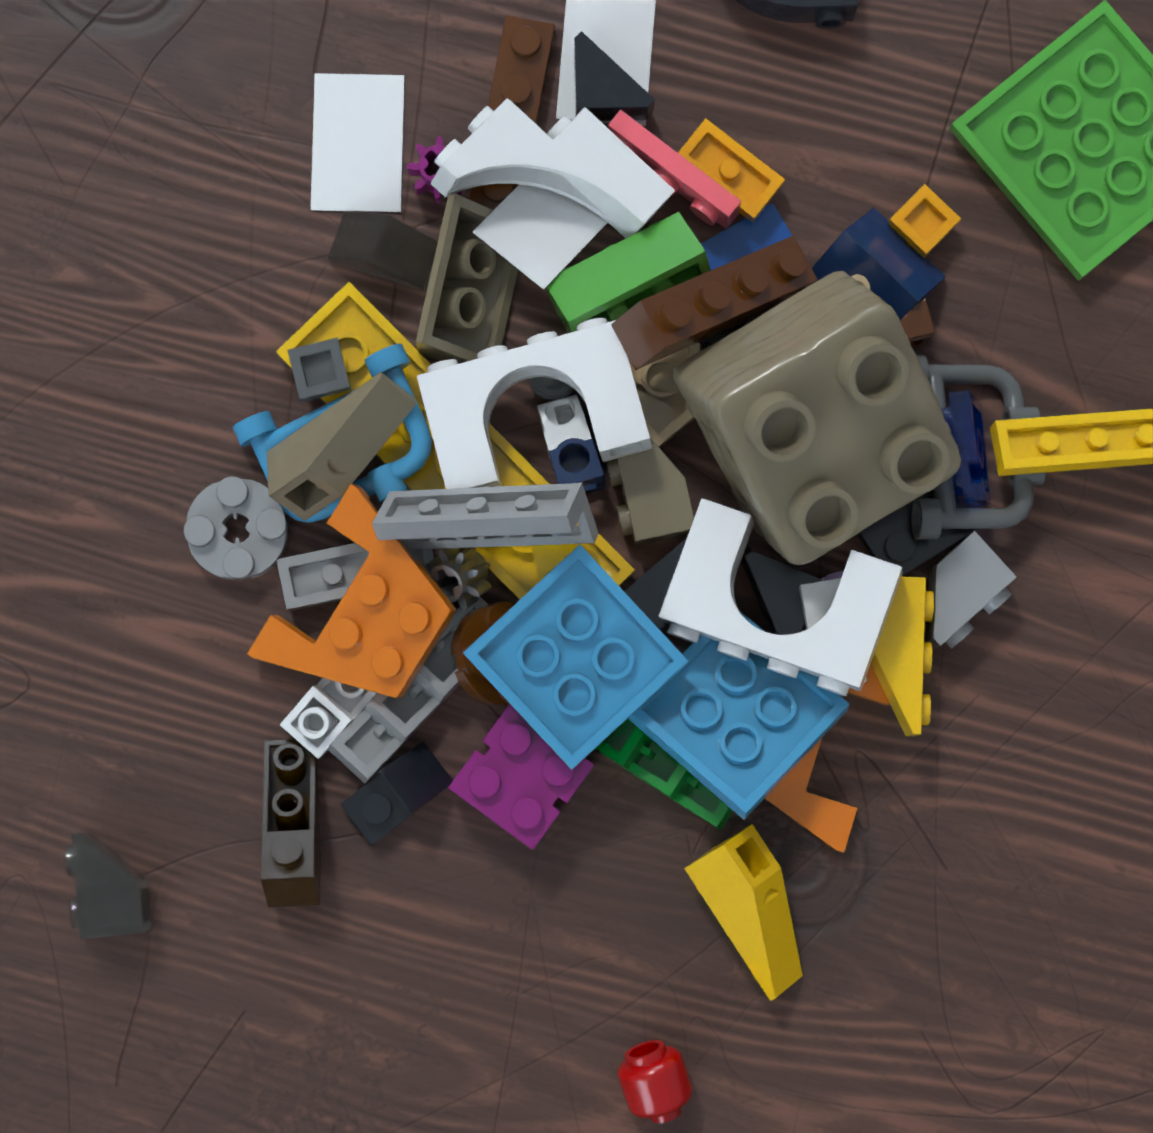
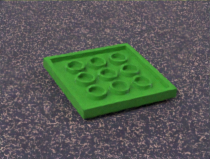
M1104 0L955 120L949 128L1078 281L1153 221V54L1110 4Z

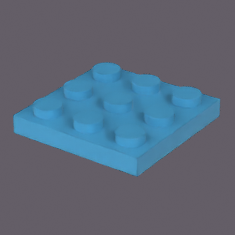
M580 544L463 652L571 770L688 662L682 653Z
M739 610V612L741 613V615H742L750 624H752L754 627H756V628L762 630L760 627H758L753 621H751L747 616H745V615ZM700 636L698 642L693 643L682 654L688 662L633 712L628 719L745 820L847 712L850 704L839 694L816 686L819 679L817 676L800 670L796 679L779 674L766 668L769 659L749 653L747 661L740 660L717 651L718 641Z

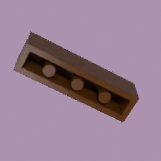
M793 235L640 300L613 322L611 326L635 370H638L766 313L815 283L818 279Z

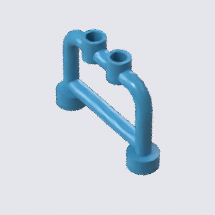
M395 344L381 349L364 360L372 378L382 372L415 398L403 372V369L410 365V360L402 344ZM351 392L278 429L270 411L260 412L236 423L232 429L241 447L252 446L268 481L267 451ZM417 401L415 407L403 420L412 442L408 454L394 462L384 464L370 471L366 476L352 483L362 487L369 497L376 494L380 503L384 502L389 491H408L404 480L423 468L430 456L432 446L431 434ZM343 496L306 521L281 504L279 505L285 514L296 521L312 523L330 517Z

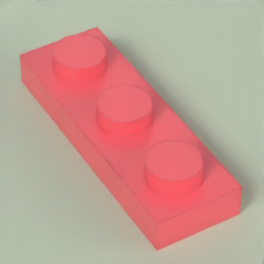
M620 109L608 124V129L675 190L674 193H679L692 204L689 208L700 220L711 226L717 222L727 229L739 214L741 200Z

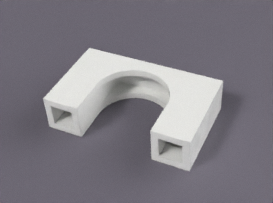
M606 318L590 319L577 325V331L561 336H557L556 332L540 333L527 339L528 345L510 350L507 349V346L503 345L490 347L477 353L478 359L460 364L455 359L443 360L430 365L427 368L428 373L417 375L446 489L502 486L490 440L489 421L492 410L500 396L514 384L529 378L548 377L557 379L568 384L579 393L587 405L603 462L652 449L628 356L611 326L615 321L607 322Z
M701 498L659 614V618L664 623L670 624L667 633L692 643H697L700 635L719 642L717 651L747 661L749 653L769 659L767 669L796 679L799 670L819 677L816 686L842 696H847L849 688L861 692L903 574L902 567L851 550L832 605L818 623L807 630L795 634L777 635L764 632L754 627L741 615L734 595L736 573L755 522L750 514Z

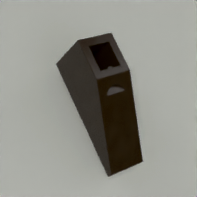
M296 739L264 741L261 883L268 907L320 905L321 849L317 758Z

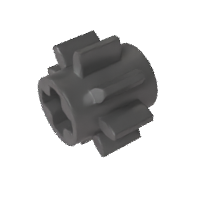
M476 547L466 548L462 552L459 551V548L439 550V556L426 564V567L431 571L430 576L450 602L458 600L463 610L478 602V597L492 587L486 581L488 568L491 565L489 562H486L480 553L476 552Z

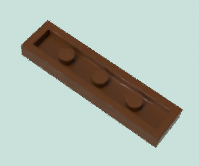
M511 15L505 16L488 106L493 111L508 98L537 125L555 33L554 23ZM519 184L476 186L471 189L469 200L494 210Z

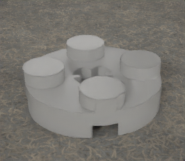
M230 476L206 487L195 498L187 513L184 535L188 541L191 554L204 569L222 579L243 580L267 573L277 564L276 559L282 558L288 543L287 516L278 502L269 497L266 486L254 480ZM238 516L248 518L249 522L245 528L250 533L249 537L244 542H240L238 537L235 543L227 541L225 538L228 533V529L225 526L226 522L232 517L236 521Z

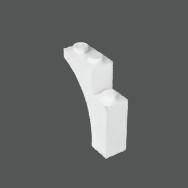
M508 98L495 111L486 106L468 126L467 129L472 134L462 144L454 139L443 149L434 161L440 168L431 182V185L445 198L448 197V194L489 184H521L547 189L566 196L592 210L625 238L638 233L675 191L586 107L572 121L564 115L546 134Z

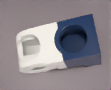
M577 395L537 405L556 484L582 483L586 494L605 489L604 473Z

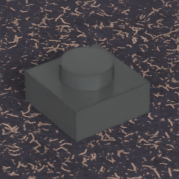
M338 337L288 350L301 403L351 391Z

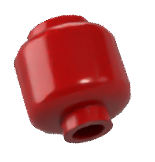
M650 1040L633 1046L625 1053V1060L620 1064L617 1073L628 1109L636 1117L651 1118L653 1123H665L677 1118L682 1112L681 1107L690 1100L693 1091L682 1054L673 1046L665 1045L661 1040Z

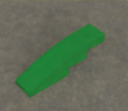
M628 718L594 749L719 830L723 828L733 812L730 807Z

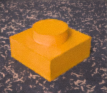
M924 184L890 218L888 224L924 258L960 222L961 218Z

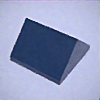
M874 207L846 228L812 267L818 280L837 271H844L849 276L856 274L864 276L869 282L870 290L885 301L886 304L892 306L900 320L946 278L926 257L923 258L888 224V220Z

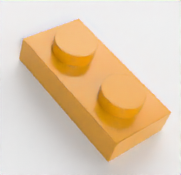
M706 118L678 152L741 200L739 213L752 223L785 182L782 176Z

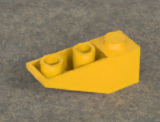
M901 577L871 661V665L905 736L921 735V725L928 726L931 715L930 695L922 694L923 673L930 674L932 667L931 642H924L925 622H931L933 618L934 594L933 591H926V578Z
M753 824L713 847L684 868L770 1001L776 999L803 976L782 870Z

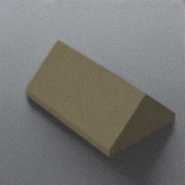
M456 193L448 194L415 343L417 350L425 358L440 361L455 359L460 364L478 359L477 353L484 349L502 345L518 269L473 233L493 210Z

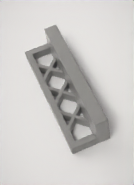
M582 483L389 491L372 522L378 540L400 539L407 550L595 543L599 534Z

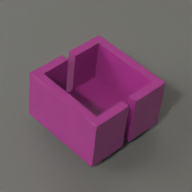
M509 704L482 741L490 747L485 756L475 750L448 788L523 844L534 850L560 814V811L552 806L557 798H560L567 804L592 770L594 764L584 758L571 770L514 707Z

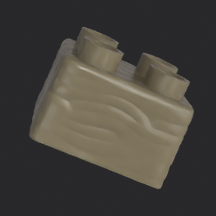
M844 271L833 272L811 284L744 327L689 357L676 366L673 371L674 381L687 402L691 415L695 417L702 430L708 447L728 481L731 492L737 500L741 511L752 516L755 522L753 529L756 533L762 536L789 563L794 565H803L816 560L875 522L947 481L961 466L958 446L951 434L948 423L945 421L939 402L926 374L910 345L909 338L903 329L898 315L892 306L886 304L879 296Z

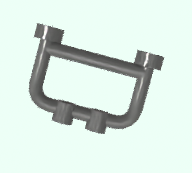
M916 354L947 423L944 385H989L995 387L1000 391L1004 400L1002 420L1040 417L1037 407H1025L1020 384L1012 374L1001 367L991 365L928 364L924 354ZM1046 473L1007 476L1009 484L1013 485L1014 496L1011 505L1006 508H956L952 476L933 489L934 498H916L913 501L911 510L913 536L916 540L938 539L942 529H1003L1016 526L1026 519L1031 511L1034 500L1033 485H1043Z

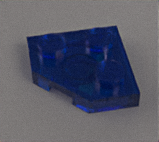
M970 390L949 393L950 407L942 408V413L950 427L961 458V466L953 475L955 493L957 496L963 495L965 503L970 507L991 505L982 405Z

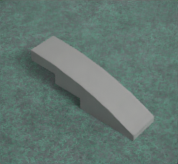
M478 597V602L463 610L461 606L457 609L402 698H394L377 693L367 703L366 708L329 745L328 750L364 784L380 770L460 685L455 675L458 668L455 655H451V642L461 620L471 611L488 605L481 597Z

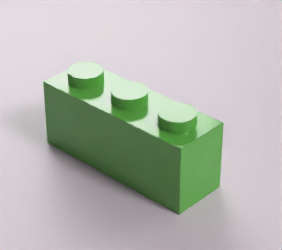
M677 212L651 224L648 228L617 244L608 246L603 251L582 262L563 269L550 282L546 290L555 313L567 333L577 331V325L590 319L606 318L607 322L615 321L640 300L709 272L711 269L706 251L681 214Z

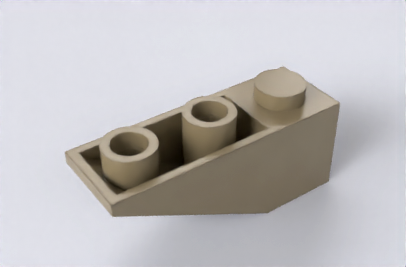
M382 372L374 376L267 451L269 497L304 521L344 495L349 485L356 480L415 407L416 398Z
M651 437L652 449L606 461L611 486L621 485L625 505L616 506L622 535H632L635 547L687 536L694 520L685 477Z

